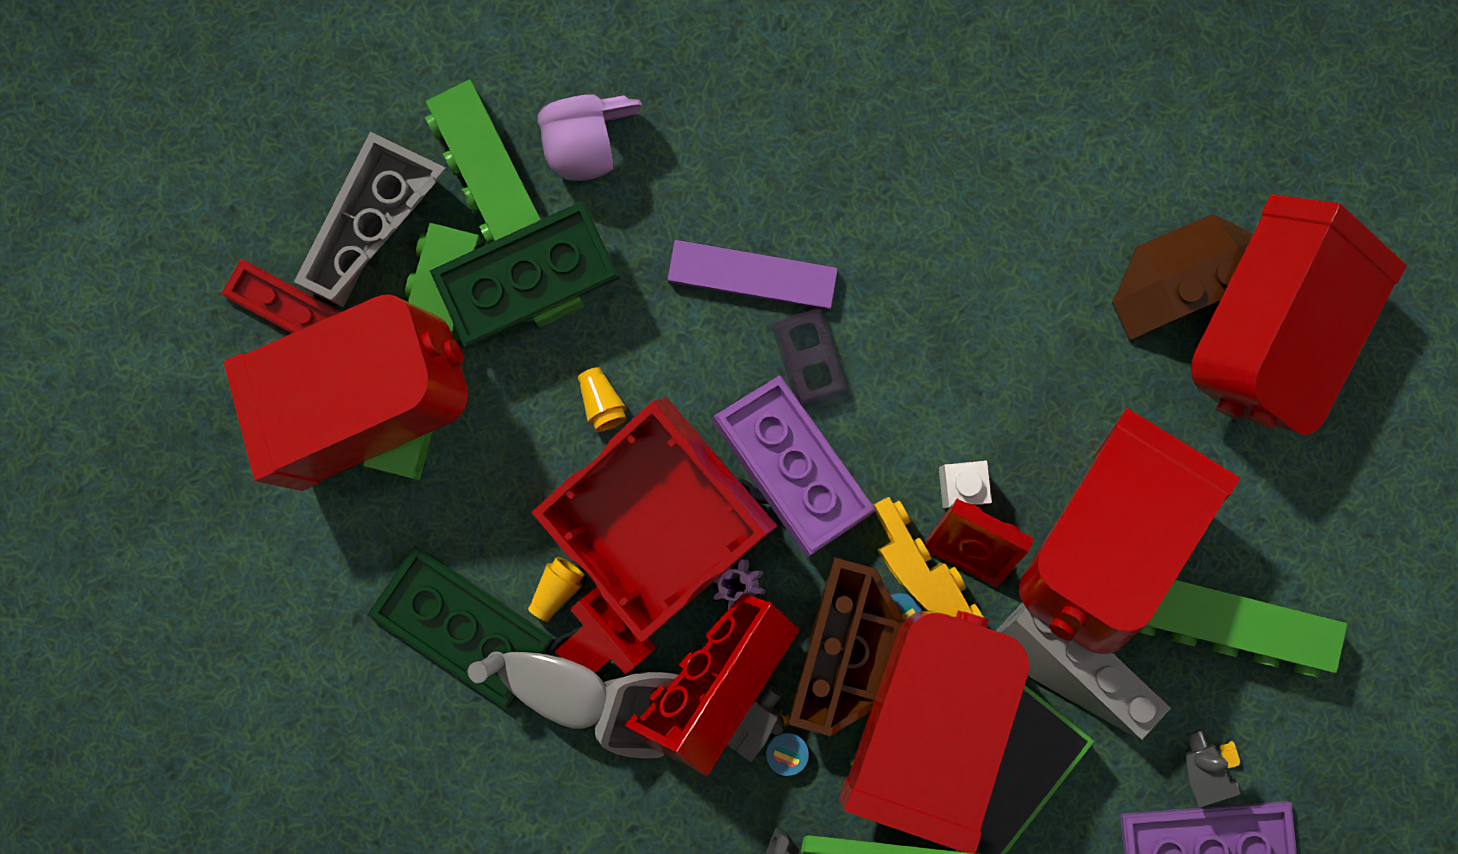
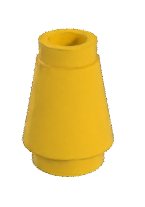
M600 367L586 370L578 376L587 421L589 425L594 426L596 432L614 429L627 420L624 413L627 407Z
M556 557L553 563L546 564L528 610L537 618L549 622L582 587L580 581L584 577V573L566 559Z

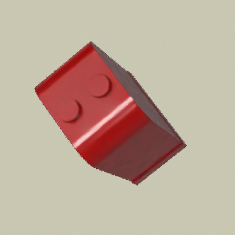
M1271 194L1261 212L1262 217L1194 353L1191 375L1195 386L1218 403L1216 410L1237 420L1240 417L1245 418L1265 428L1273 429V427H1277L1298 434L1308 435L1315 432L1324 423L1394 285L1398 284L1407 265L1341 203Z
M393 295L377 296L249 353H240L223 361L254 481L298 491L314 487L326 478L452 423L462 414L468 399V389L460 365L463 362V353L458 343L452 338L448 324L438 315Z
M1128 408L1125 409L1095 453V459L1027 567L1019 584L1020 597L1025 607L1032 614L1049 624V629L1053 634L1066 641L1074 640L1089 651L1099 654H1109L1118 651L1151 620L1219 508L1231 495L1240 480V477Z
M958 610L956 617L934 611H920L909 616L902 623L898 631L849 776L845 778L839 796V801L844 811L961 852L975 854L981 837L980 829L1029 672V659L1024 647L1013 637L988 629L989 619Z

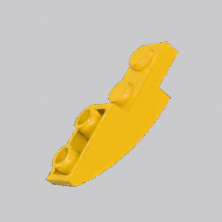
M886 497L873 504V507L876 509L875 514L891 541L877 549V552L902 588L915 598L926 611H934L956 617L959 610L983 617L975 604L968 606L961 591L967 588L955 567L948 569L945 563H939L930 569L928 568L926 562L931 560L930 554L920 538L913 540L908 532L906 525L911 523V520L901 502L893 503L890 497Z

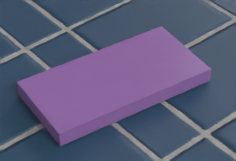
M780 375L717 413L711 419L713 425L806 558L876 512L869 499Z
M1289 801L1120 814L1124 854H1297L1292 803Z

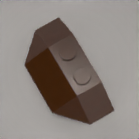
M1212 214L1137 246L1112 302L1128 340H1132L1220 302L1253 233Z
M834 557L820 598L799 674L789 725L832 736L871 712L898 631L904 622L877 569Z

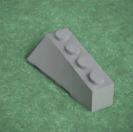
M370 132L294 282L307 291L344 307L366 263L447 169Z
M1023 602L996 630L1013 637L1024 647L1029 659L1028 677L1134 737L1142 740L1171 709L1113 653H1095L1084 648L1074 640L1066 641L1057 637L1049 629L1050 625L1032 614Z

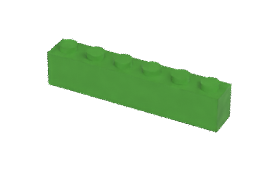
M471 79L426 100L432 114L426 116L425 119L436 140L441 137L444 138L449 151L444 152L443 155L453 175L461 173L468 186L461 189L472 212L479 209L486 222L479 227L487 244L541 220ZM579 297L533 319L541 328L584 307Z
M429 223L427 233L422 232L418 239L416 256L420 257L416 273L411 272L407 279L405 296L409 297V303L441 317L448 324L452 338L457 342L459 335L429 270L482 247L484 242L477 234ZM433 431L365 461L363 466L420 480Z
M1175 580L1151 620L1138 633L1155 637L1156 629L1171 632L1170 641L1196 647L1197 640L1199 639L1213 643L1211 650L1213 652L1237 657L1238 651L1242 650L1254 653L1253 662L1278 668L1279 662L1282 660L1295 664L1293 672L1320 678L1321 670L1337 673L1348 623Z

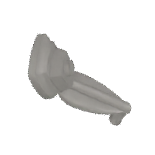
M498 651L492 652L482 661L473 662L468 668V676L475 683H482L487 680L488 676L498 672L501 681L518 699L543 717L557 724L572 729H585L594 725L596 740L606 750L618 755L634 758H660L664 756V754L653 749L624 725L634 714L641 717L654 703L649 697L660 685L667 688L678 674L647 672L603 682L594 671L564 658L530 652H509L503 654Z

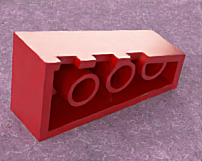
M743 593L706 634L709 642L701 650L693 654L690 652L679 664L683 668L682 672L667 688L660 685L649 697L654 703L641 717L634 714L624 726L658 752L708 776L783 655L788 650L799 629L772 603Z

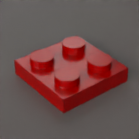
M956 498L930 533L925 547L931 554L997 588L1029 552L1034 538L1024 534L1016 526L1003 523L984 513L978 506L965 503Z

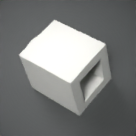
M987 460L946 464L939 467L943 508H950L956 498L974 505L992 503Z

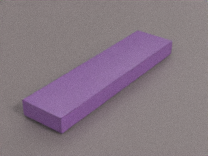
M675 240L668 282L830 310L838 268Z

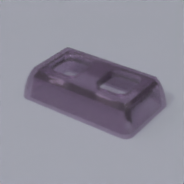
M815 308L772 323L771 328L792 393L804 409L844 397L849 393L824 311L821 308ZM807 323L814 324L820 343L805 350H796L790 337V330ZM817 363H826L832 376V383L829 386L816 390H809L806 386L802 370Z

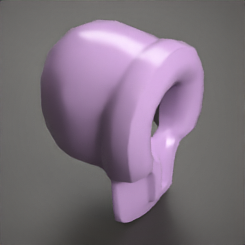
M593 94L561 99L544 106L537 116L538 125L541 129L544 156L548 166L555 174L570 181L592 180L613 170V159L605 122L640 113L641 101L639 99H628L624 95L600 99Z

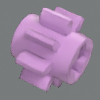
M741 559L738 569L731 566L721 577L714 581L718 583L719 589L714 599L729 600L728 610L743 593L755 596L756 594H765L766 590L759 587L758 578L764 574L763 571H749V560ZM733 579H740L741 583L746 584L744 592H737V588L731 586Z

